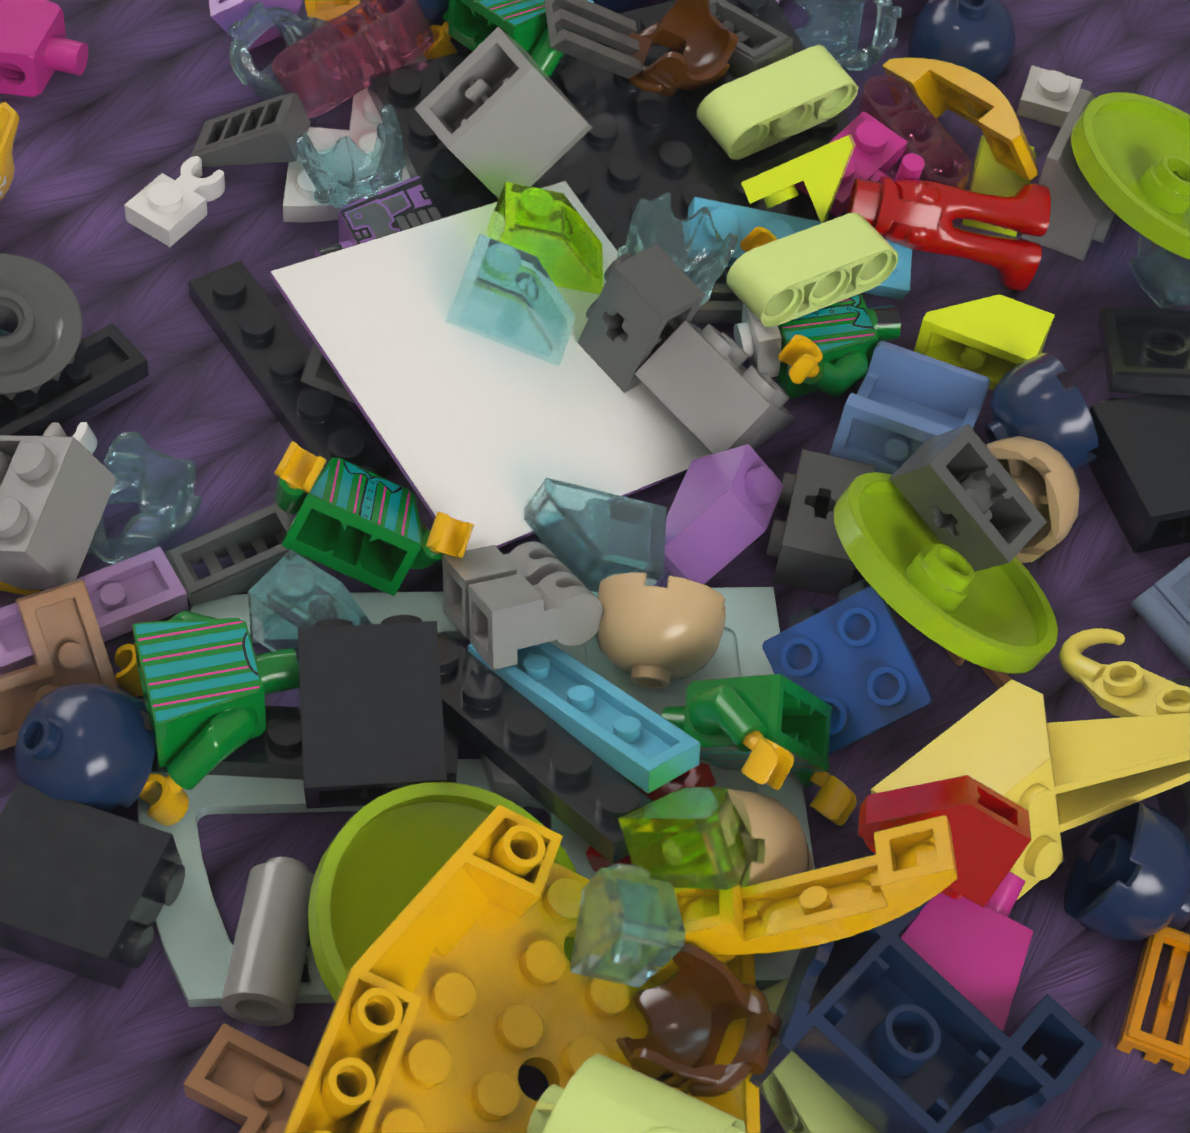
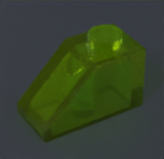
M505 181L487 227L486 272L601 294L603 289L602 242L563 193Z
M727 787L681 788L618 818L639 886L729 890L740 884L747 859V851L740 832V818L736 808L731 803Z

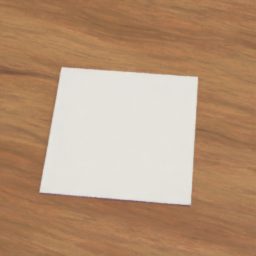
M566 181L270 272L269 276L433 519L435 520L437 512L448 514L451 518L475 524L466 550L491 545L500 548L686 473L692 460L713 454L644 383L624 393L577 343L588 321L586 312L590 305L600 296L606 283L604 273L610 264L621 255Z

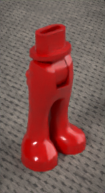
M882 176L878 182L855 178L846 214L854 212L861 214L883 238L901 246L927 253L960 257L992 266L998 271L1001 285L1010 290L1022 292L1027 289L1038 269L1042 256L1041 245L1037 242L1022 239H1012L963 230L955 227L952 221L954 219L973 220L1014 230L1026 235L1042 237L1046 234L1049 226L1051 197L1049 188L1040 184H1025L1015 196L1003 197L971 192L925 180L901 179L893 181L891 178Z

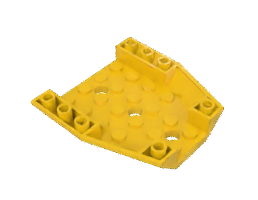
M498 805L350 968L283 1133H527L530 1117L538 1101L527 1097L519 1086L518 1072L521 1066L529 1065L538 1068L546 1076L549 1086L555 1084L564 1089L581 1065L596 1053L632 1068L616 1042L617 1038L626 1036L632 1039L645 1038L648 1033V1026L643 1015L635 1006L632 997L640 990L658 986L679 970L671 958L673 949H668L663 939V915L555 863L554 860L563 836ZM565 938H577L588 945L594 959L591 970L579 969L569 962L564 952ZM711 954L721 961L742 983L752 984L756 987L754 954ZM747 1018L733 1020L728 1025L714 1064H731L741 1045ZM749 1073L735 1089L718 1097L692 1096L685 1089L672 1087L745 1121V1132L761 1133L759 1087L757 1088L750 1081L752 1073Z

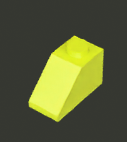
M1001 294L926 312L923 318L914 352L984 375L990 379L989 388L995 390V386L1006 372L1020 363L1041 354L1055 314Z

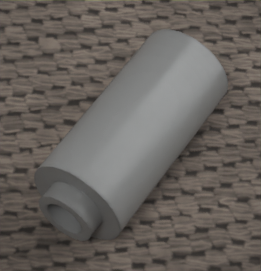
M274 857L269 859L267 863L256 865L250 870L221 999L222 1010L238 1021L257 1026H280L289 1023L294 1017L310 938L308 905L314 874L308 871L307 866L301 861L289 857Z

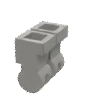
M527 542L517 546L509 554L505 555L495 545L466 550L462 559L447 554L442 555L444 613L465 638H470V644H472L492 670L517 665L518 649L554 640L566 646H578L589 641L599 630V624L604 612L602 603L542 543Z

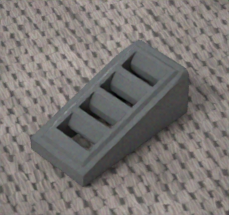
M709 0L711 13L729 31L734 32L739 37L738 43L727 61L730 64L727 73L735 80L793 55V39L725 0Z
M297 93L277 96L205 121L191 157L198 156L201 158L202 167L295 162L311 122Z
M274 503L166 551L165 555L187 592L190 605L194 606L291 580L315 570L311 559L281 546L294 520L291 514L282 511L277 503ZM279 543V545H277V546H275V547H273V548H271V549H269L268 546H267V545ZM254 549L257 555L246 559L243 552ZM230 556L234 565L223 570L217 558ZM204 562L211 575L199 580L192 565Z

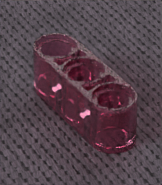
M365 0L284 49L273 60L271 67L284 93H297L308 118H313L330 111L369 87L371 79L387 76L424 53L434 42L435 35L418 0Z
M877 75L868 79L863 86L856 117L865 111L908 141L903 156L885 173L895 180L903 157L906 154L915 153L921 156L925 162L919 180L937 182L965 190L971 171V162L968 156L913 90L903 80L890 75Z

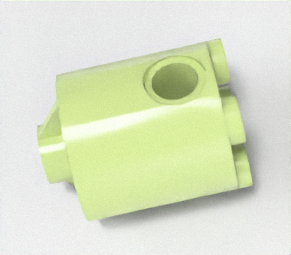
M598 1053L581 1065L569 1080L565 1089L552 1084L545 1090L533 1110L527 1127V1133H747L745 1132V1121Z

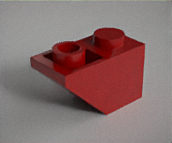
M968 775L867 795L860 805L858 835L864 838L867 847L875 854V832L946 815L951 829L958 879L941 893L957 900L962 899L964 896L983 908L1031 841L1029 811Z

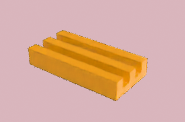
M1166 926L1158 933L1145 938L1116 1049L1130 1054L1133 1048L1145 1052L1143 1059L1157 1064L1160 1059L1172 1063L1170 1070L1184 1075L1190 1067V994L1177 1044L1166 1040L1187 953H1190V934ZM1165 943L1172 946L1151 1031L1147 1033L1140 1029L1162 945Z

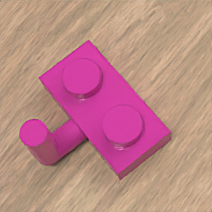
M865 111L829 142L831 143L847 135H852L856 145L830 210L836 217H839L847 209L855 178L878 182L882 176L890 178L885 172L903 156L908 141ZM915 153L906 154L901 161L895 180H919L925 165L923 158ZM804 181L795 184L796 188L810 197Z

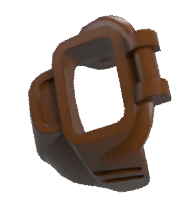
M676 0L660 22L648 26L640 34L633 33L629 35L630 38L639 42L640 51L633 54L632 57L641 60L643 69L640 73L629 78V81L642 91L654 92L664 96L674 95L678 88L696 91L716 82L726 74L730 66L727 61L732 55L739 37L734 32L729 31L711 13L709 0ZM652 44H659L677 51L666 52L650 66H643Z
M685 943L675 945L671 958L679 970L658 986L640 990L632 997L635 1006L643 1015L648 1026L647 1035L645 1038L632 1039L627 1036L617 1038L616 1042L634 1070L671 1087L685 1089L692 1096L718 1097L735 1089L749 1073L764 1074L769 1061L766 1053L772 1037L778 1035L782 1020L775 1013L769 1012L766 996L759 988L752 984L742 983L721 961L696 946ZM747 1018L741 1045L731 1064H714L728 1025L733 1020Z

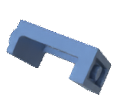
M880 341L874 350L867 375L857 394L851 393L845 403L829 455L875 465L874 471L893 475L927 439L967 424L974 430L990 386V379L984 375L909 349Z

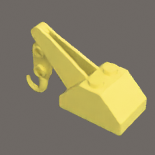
M1104 628L1082 630L1070 636L1061 646L1059 660L1063 671L1075 681L1083 684L1100 707L1121 718L1047 723L1043 694L1011 679L871 789V794L968 775L1027 809L1030 818L1031 841L1010 870V872L1025 881L1017 898L1018 900L1039 881L1050 877L1058 865L1064 861L1060 833L1190 781V688L1145 670L1134 662L1120 661L1105 665L1083 656L1082 652L1085 649L1096 644L1110 643L1121 645L1125 642V636L1120 632Z

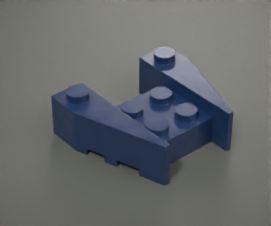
M928 900L912 911L876 928L829 943L801 948L776 1011V1015L781 1018L782 1024L778 1035L772 1037L766 1054L769 1057L766 1070L764 1074H752L750 1081L758 1088L793 1051L879 1133H1014L1030 1124L1065 1093L1103 1044L1048 994L1004 1034L899 937L930 901Z

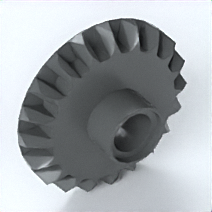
M0 253V330L10 331L11 334L0 337V394H4L12 400L19 392L31 390L37 394L44 383L51 379L58 381L62 370L68 364H73L82 338L81 309L76 296L64 279L52 269L33 259Z

